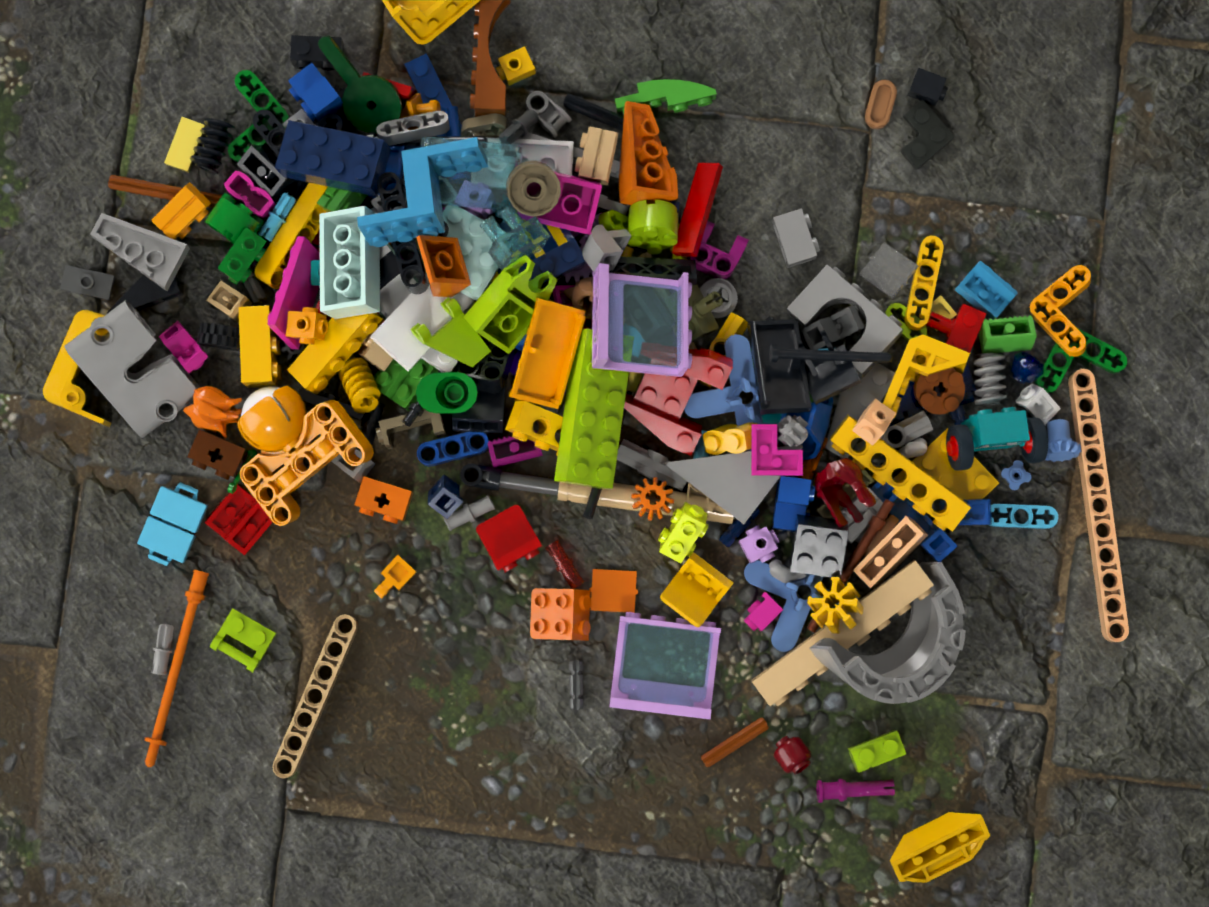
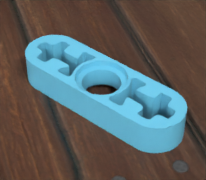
M991 505V513L994 512V508L998 509V513L1001 514L1008 513L1006 508L1011 509L1009 513L1010 524L1006 523L1007 518H999L997 523L992 518V525H989L992 527L1049 529L1058 522V513L1051 506ZM1018 509H1023L1028 514V519L1024 524L1017 523L1014 519V514ZM1032 509L1036 510L1035 515H1042L1046 510L1053 519L1048 521L1047 525L1044 524V520L1035 519L1036 525H1032Z

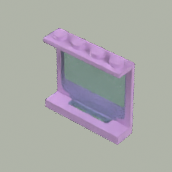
M599 263L593 272L592 368L682 377L692 364V354L688 353V345L691 344L692 330L688 329V321L691 320L692 307L688 306V298H690L692 293V283L688 282V273L683 272L679 280L609 273V264Z
M626 612L625 617L620 616L609 707L711 719V704L721 628H716V623L706 621L701 627H695L689 621L682 618H676V623L666 622L665 616L651 615L650 620L640 619V613Z

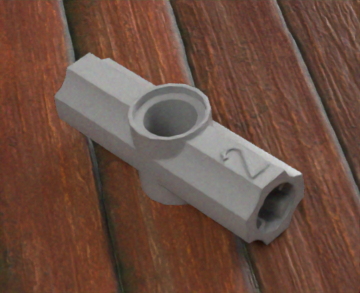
M923 410L890 426L880 438L897 449L934 429ZM892 430L898 431L901 434L900 443H890L888 433ZM865 441L856 444L858 451L864 448ZM874 454L871 458V461L883 456V454Z
M623 439L618 449V461L638 470V473L653 480L654 477H657L661 482L666 481L668 486L683 491L687 481L666 466L670 462L667 457L650 449L647 451Z

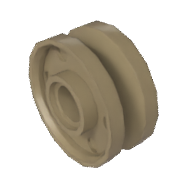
M536 160L525 161L517 165L510 172L506 182L507 196L512 206L521 214L531 217L542 216L550 212L558 203L561 194L560 181L554 170L547 164ZM532 182L540 185L539 192L534 195L527 193L526 190L527 186Z

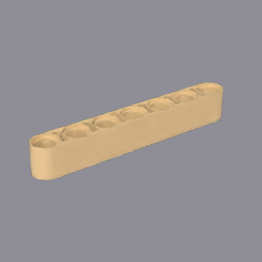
M340 615L333 623L273 762V772L279 778H289L299 768L358 631V622L353 616ZM344 619H349L352 622L353 627L349 633H343L340 630V623ZM334 642L340 643L343 649L342 653L337 657L332 656L329 650ZM325 665L332 669V676L328 680H323L319 674L321 667ZM313 689H318L322 693V700L317 704L313 703L309 697ZM304 712L309 713L312 717V723L308 727L302 726L299 721L300 715ZM298 736L302 740V746L299 750H293L290 747L289 741L291 737ZM283 759L290 761L292 769L288 774L281 772L279 769V764Z

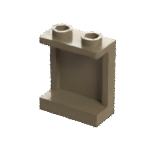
M425 409L424 413L418 416L410 427L402 422L406 416L405 414L379 421L380 428H376L379 443L385 445L388 450L393 449L390 437L392 433L431 423L436 437L447 435L442 414L428 412Z

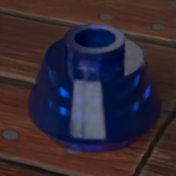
M1016 353L1011 367V371L1014 373L1012 377L1022 384L1026 382L1032 383L1044 374V366L1039 360L1028 353Z

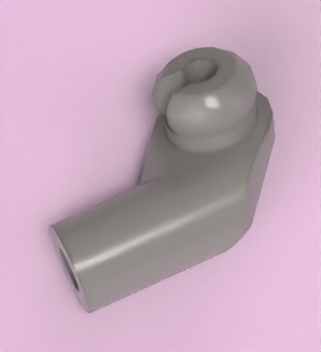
M778 559L772 560L769 563V572L772 577L783 583L806 577V574L790 572V569L782 565V562Z

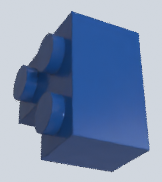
M313 63L288 80L292 87L289 89V92L297 102L303 101L300 105L312 122L315 119L319 121L327 114H336L343 109V102L340 96Z
M780 476L777 482L772 529L794 532L797 514L810 516V513L806 512V506L814 500L815 486H811L810 479Z

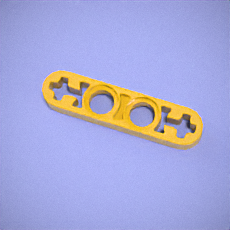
M936 236L926 237L919 247L905 313V324L911 330H921L929 320L944 249L942 240ZM933 243L934 248L938 250L933 252L931 259H926L929 254V248L925 246ZM924 265L930 266L933 270V275L931 277H924L920 273V267ZM917 289L926 290L928 299L925 301L918 300L915 296V291ZM917 307H922L919 318L923 320H920L918 324L914 323V318L910 316H914Z

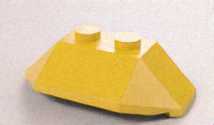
M948 812L903 835L890 859V863L899 882L927 883L972 860L981 849L984 841L988 840L990 833L981 814Z

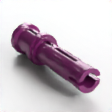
M838 779L836 782H822L821 780L816 782L818 803L831 799H839L840 802H844V800H847V797L894 796L895 789H884V787L894 786L893 779L864 782H846L843 779Z

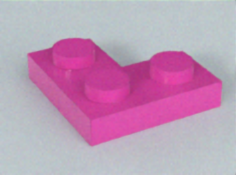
M751 424V476H803V450H777V424Z

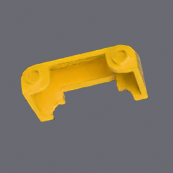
M480 0L382 1L392 17L417 44L423 45L431 42Z

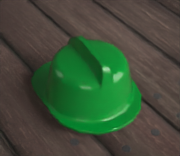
M458 372L428 374L421 379L416 389L418 403L423 409L432 413L466 412L474 405L478 394L477 386L473 379L464 373Z

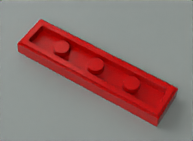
M698 163L678 229V242L672 249V253L675 256L697 257L723 169L720 163Z

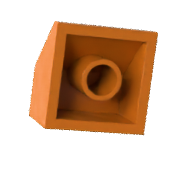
M427 235L416 237L432 296L453 297L471 285L458 238Z

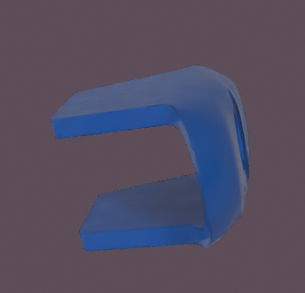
M833 397L817 405L812 402L810 412L784 413L781 415L780 421L788 415L791 417L796 415L797 417L801 416L808 423L805 427L808 431V437L801 444L803 446L801 449L803 450V460L815 458L822 448L831 418Z

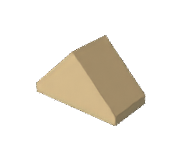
M223 281L218 283L206 300L237 323L239 322V307L252 305V302L246 296Z

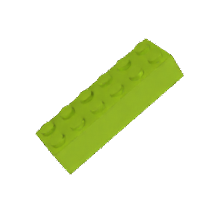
M582 329L569 375L554 481L599 489H613L629 372L592 368V329ZM623 335V360L630 362L634 337Z

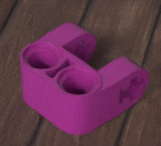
M707 221L699 251L706 254L707 259L698 261L694 257L689 256L688 260L696 261V270L713 278L726 280L730 278L738 265L749 239L737 235L729 254L707 244L715 226L714 223ZM726 262L729 265V270L722 272L717 269L716 264Z

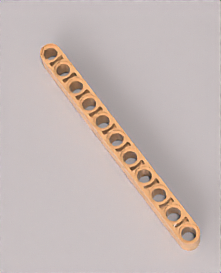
M1080 369L1070 375L1068 387L1075 439L1081 445L1078 461L1101 632L1107 641L1121 642L1127 638L1129 626L1094 374L1090 370ZM1077 375H1082L1086 378L1087 385L1085 388L1077 385ZM1081 400H1086L1090 403L1089 412H1083L1080 409L1079 403ZM1085 424L1093 428L1094 434L1092 437H1087L1083 434V426ZM1088 449L1096 452L1097 459L1095 462H1090L1086 458ZM1092 474L1098 475L1101 480L1098 487H1093L1090 484L1089 478ZM1095 499L1103 502L1104 509L1102 512L1094 510L1093 502ZM1097 525H1105L1107 528L1105 537H1100L1097 534ZM1102 549L1110 552L1111 557L1107 563L1100 559L1099 555ZM1106 574H1110L1114 579V584L1110 588L1106 587L1103 583V577ZM1109 599L1117 602V610L1114 613L1107 610L1106 603ZM1113 624H1117L1121 629V633L1117 638L1112 637L1110 634V627Z

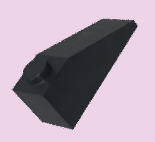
M143 275L107 313L125 300L138 312L182 296L183 292L177 275L168 291Z

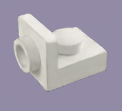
M1034 384L1024 388L1015 401L1019 406L1024 407L1032 417L1040 418L1044 425L1061 409L1044 388Z

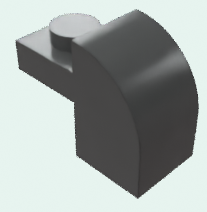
M852 305L830 317L816 321L801 331L810 350H818L827 347L820 334L823 330H825L833 345L865 327L855 305Z

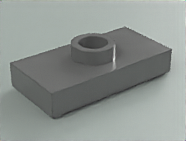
M65 265L60 290L110 301L116 277L110 274Z

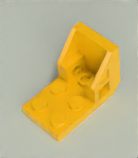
M923 334L910 339L883 404L897 414L902 399L899 397V394L905 395L910 383L909 381L915 382L918 374L928 377L930 374L954 368L962 375L970 353Z

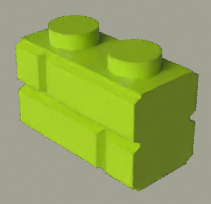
M897 730L847 748L858 773L906 755Z

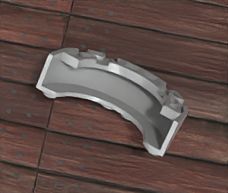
M921 562L919 564L934 584L930 588L932 593L921 601L916 598L911 602V614L907 627L893 646L878 654L859 655L843 648L834 639L823 638L810 647L814 656L857 692L878 702L890 704L910 703L933 693L949 678L956 665L954 664L959 651L963 650L966 630H963L962 614H965L962 599L942 562Z

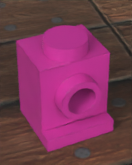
M766 592L761 595L764 599L762 602L757 599L747 609L750 614L745 618L744 622L753 631L756 629L760 632L763 631L783 611Z

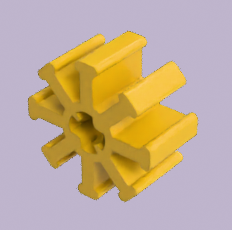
M831 577V591L828 592L821 581L818 582L814 587L823 598H812L809 596L807 604L815 612L811 613V616L821 628L825 624L833 634H839L840 619H843L849 629H853L857 624L848 612L862 615L864 607L857 599L860 597L859 593L850 582L845 586L839 577Z

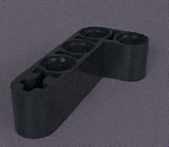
M490 342L488 348L491 352L484 359L480 360L473 367L458 361L456 369L458 373H464L473 379L477 386V391L495 394L502 391L505 387L517 349L514 348L508 354ZM491 376H497L494 379H489Z

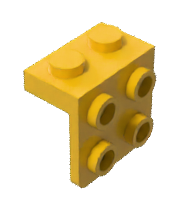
M693 552L660 595V599L695 627H701L717 603L733 585V582Z

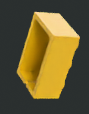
M269 305L239 307L241 383L248 388L277 387L278 380H282V368L277 362V355H281L280 340H277L276 333L267 325L268 315L272 312V308Z

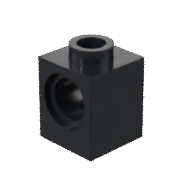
M918 68L907 96L920 101L924 100L926 103L935 106L938 100H944L948 87L944 86L947 78Z

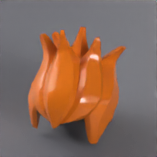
M203 386L194 390V404L185 407L183 411L191 418L192 423L197 428L214 431L215 433L218 431L224 438H227L226 425L237 423L240 418L239 414L242 412V408L236 409L233 406L240 403L242 398H230L223 391L215 387Z

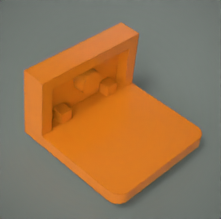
M533 589L531 594V638L589 641L591 629L589 623L591 607L590 590Z

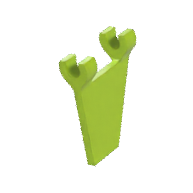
M447 297L440 303L452 319L432 336L425 324L420 325L417 323L410 329L422 344L470 367L475 366L491 352L480 335L463 318L464 314L455 298L450 299Z

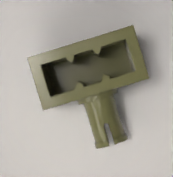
M697 284L692 285V293L690 298H688V306L692 307L691 320L688 321V329L692 330L691 343L703 339L720 329L711 311L723 304L722 298L713 301L721 296L716 291L703 297ZM675 292L663 301L677 327V293Z

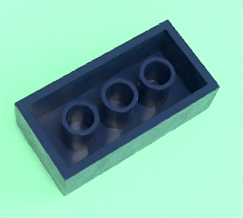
M288 120L275 168L285 178L378 197L377 181L385 173L391 148L383 139Z

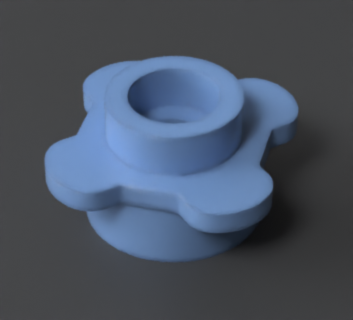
M1019 460L1014 461L1011 467L1004 468L1001 471V476L1006 479L1011 490H1018L1022 483L1031 480V474L1025 471L1023 462ZM1015 473L1019 475L1017 478L1014 477Z

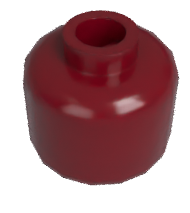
M785 736L776 743L778 748L774 752V758L784 772L796 775L811 764L809 761L811 751L800 737L789 738Z

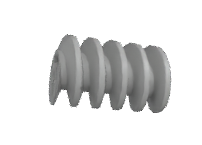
M997 353L974 355L980 357L974 361V365L981 367L974 371L975 376L981 377L975 380L974 384L982 387L975 391L976 396L982 397L975 401V405H1001L1000 401L1006 399L1007 395L1000 394L999 391L1007 387L999 383L1000 380L1006 378V375L999 374V371L1005 369L1006 366L999 364L998 361L1004 359L1005 355Z

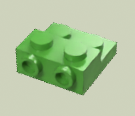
M393 359L385 371L380 370L375 374L374 381L382 395L409 411L408 407L410 404L417 401L416 389L421 379L428 374L437 373L438 370L420 359L408 372Z

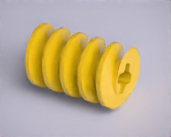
M363 358L350 359L338 371V375L351 406L357 413L373 411L378 406L380 390L377 388L367 361Z

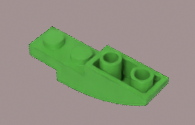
M651 80L637 83L636 94L616 98L615 107L617 113L623 112L624 115L626 101L650 105L651 109L660 107L662 105L661 102H665L667 111L674 110V113L687 110L690 105L698 104V107L712 104V100L716 99L717 93L716 89L691 81Z

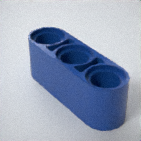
M465 432L421 444L417 449V457L427 467L481 455L488 450L487 443L489 440L484 432ZM475 436H481L485 440L484 446L480 449H475L471 446V440ZM451 442H456L460 445V450L455 455H450L446 451L447 445ZM426 448L435 450V458L431 461H425L422 458V452Z

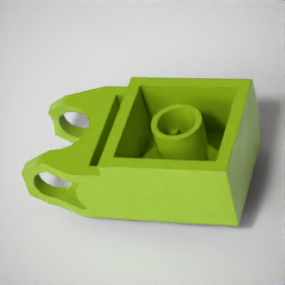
M527 255L518 258L515 262L505 267L463 317L478 334L508 354L527 334L536 298L549 301L557 279L549 271L529 281L535 263ZM527 263L526 269L519 274L520 267ZM549 278L548 285L541 289L543 282Z

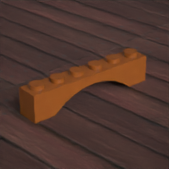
M480 0L475 4V16H479V24H474V39H478V47H473L472 60L477 62V69L472 70L471 85H476L475 94L471 93L470 109H475V117L494 113L506 117V85L499 78L492 65L489 44L495 23L502 12L509 6L511 0Z

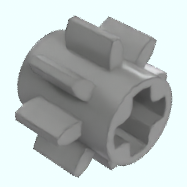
M788 415L777 426V430L781 433L777 438L783 444H788L790 447L793 444L799 446L808 437V431L805 429L808 423L801 416L793 415L791 417Z

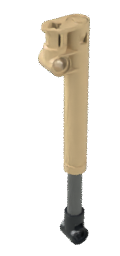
M473 463L465 465L460 472L462 482L471 488L476 487L497 491L500 488L556 495L558 496L557 500H569L582 504H587L592 487L556 482L553 478L502 472V468ZM469 469H475L479 472V477L475 482H468L465 479V474ZM689 482L687 493L673 491V494L667 496L674 499V504H665L671 509V512L667 514L661 510L662 515L672 516L677 508L681 509L684 503L687 502L690 505L701 507L707 513V521L726 524L733 523V516ZM613 483V489H602L597 506L639 512L642 507L638 509H633L632 507L638 500L631 499V495L634 493L640 494L636 491L635 485ZM651 493L650 497L646 496V499L650 500L651 505H655L656 501H660L654 493Z

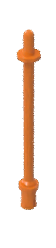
M193 570L194 573L189 591L185 592L188 604L152 737H145L144 741L150 742L145 760L147 767L155 765L160 745H167V742L161 739L197 606L202 600H205L203 594L209 573Z

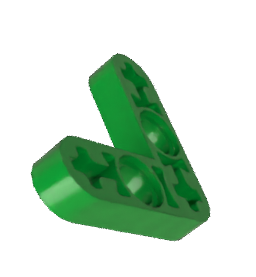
M249 70L238 72L235 77V85L256 112L264 109L270 111L273 108L278 116L284 115L282 118L283 123L290 118L285 109L253 72ZM243 77L246 79L252 78L250 82L257 90L252 93L246 85L241 87L243 84L241 79ZM262 94L269 97L268 105L258 107L255 103L256 98ZM263 118L261 120L269 131L273 129L267 119ZM251 125L230 143L228 154L234 162L238 163L242 158L240 155L234 156L236 153L235 147L243 148L247 145L246 141H244L245 138H248L252 145H268L265 140L256 142L252 139V134L256 130L254 125ZM247 146V147L243 150L244 153H246V151L249 149L250 146Z
M1077 328L1087 339L1086 347L1089 343H1095L1100 350L1096 357L1089 356L1086 350L1079 357L1110 373H1118L1124 370L1127 365V357L1122 351ZM1056 342L1035 381L1037 386L1044 388V382L1041 379L1047 378L1051 372L1046 370L1047 366L1053 371L1060 372L1059 376L1055 373L1051 379L1054 385L1044 388L1048 394L1054 392L1059 387L1074 358L1066 354ZM1072 342L1070 344V348L1073 346L1077 348L1079 344L1076 342ZM1105 349L1109 351L1106 356L1110 358L1119 357L1118 362L1121 363V366L1111 367L1112 362L1106 358L1103 359V363L1099 361L1104 355ZM1060 353L1065 356L1066 363L1063 367H1057L1053 364L1052 358L1054 354Z

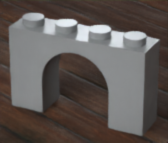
M826 265L787 308V314L793 319H798V324L805 328L811 325L825 309L832 305H855V308L865 318L866 329L863 336L849 351L886 353L903 335L901 322L893 315L888 317L882 312L883 307L876 300L871 299L869 301L863 296L864 291L855 283L849 284L844 279L846 277L845 274L835 266L832 269ZM877 362L852 363L857 374L863 379Z

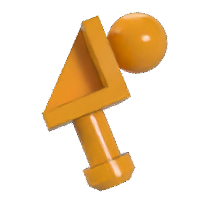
M416 93L406 101L407 104L403 108L400 118L440 111L441 105L437 100L422 103L421 94ZM418 126L410 127L408 130L418 129Z

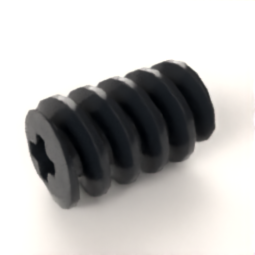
M206 118L204 123L209 128H201L200 130L205 137L197 138V142L202 146H195L193 148L194 152L199 156L192 155L190 160L196 167L213 174H218L219 172L213 166L222 165L217 156L226 155L220 148L229 147V144L224 141V137L232 138L233 135L227 129L235 128V126L219 119Z

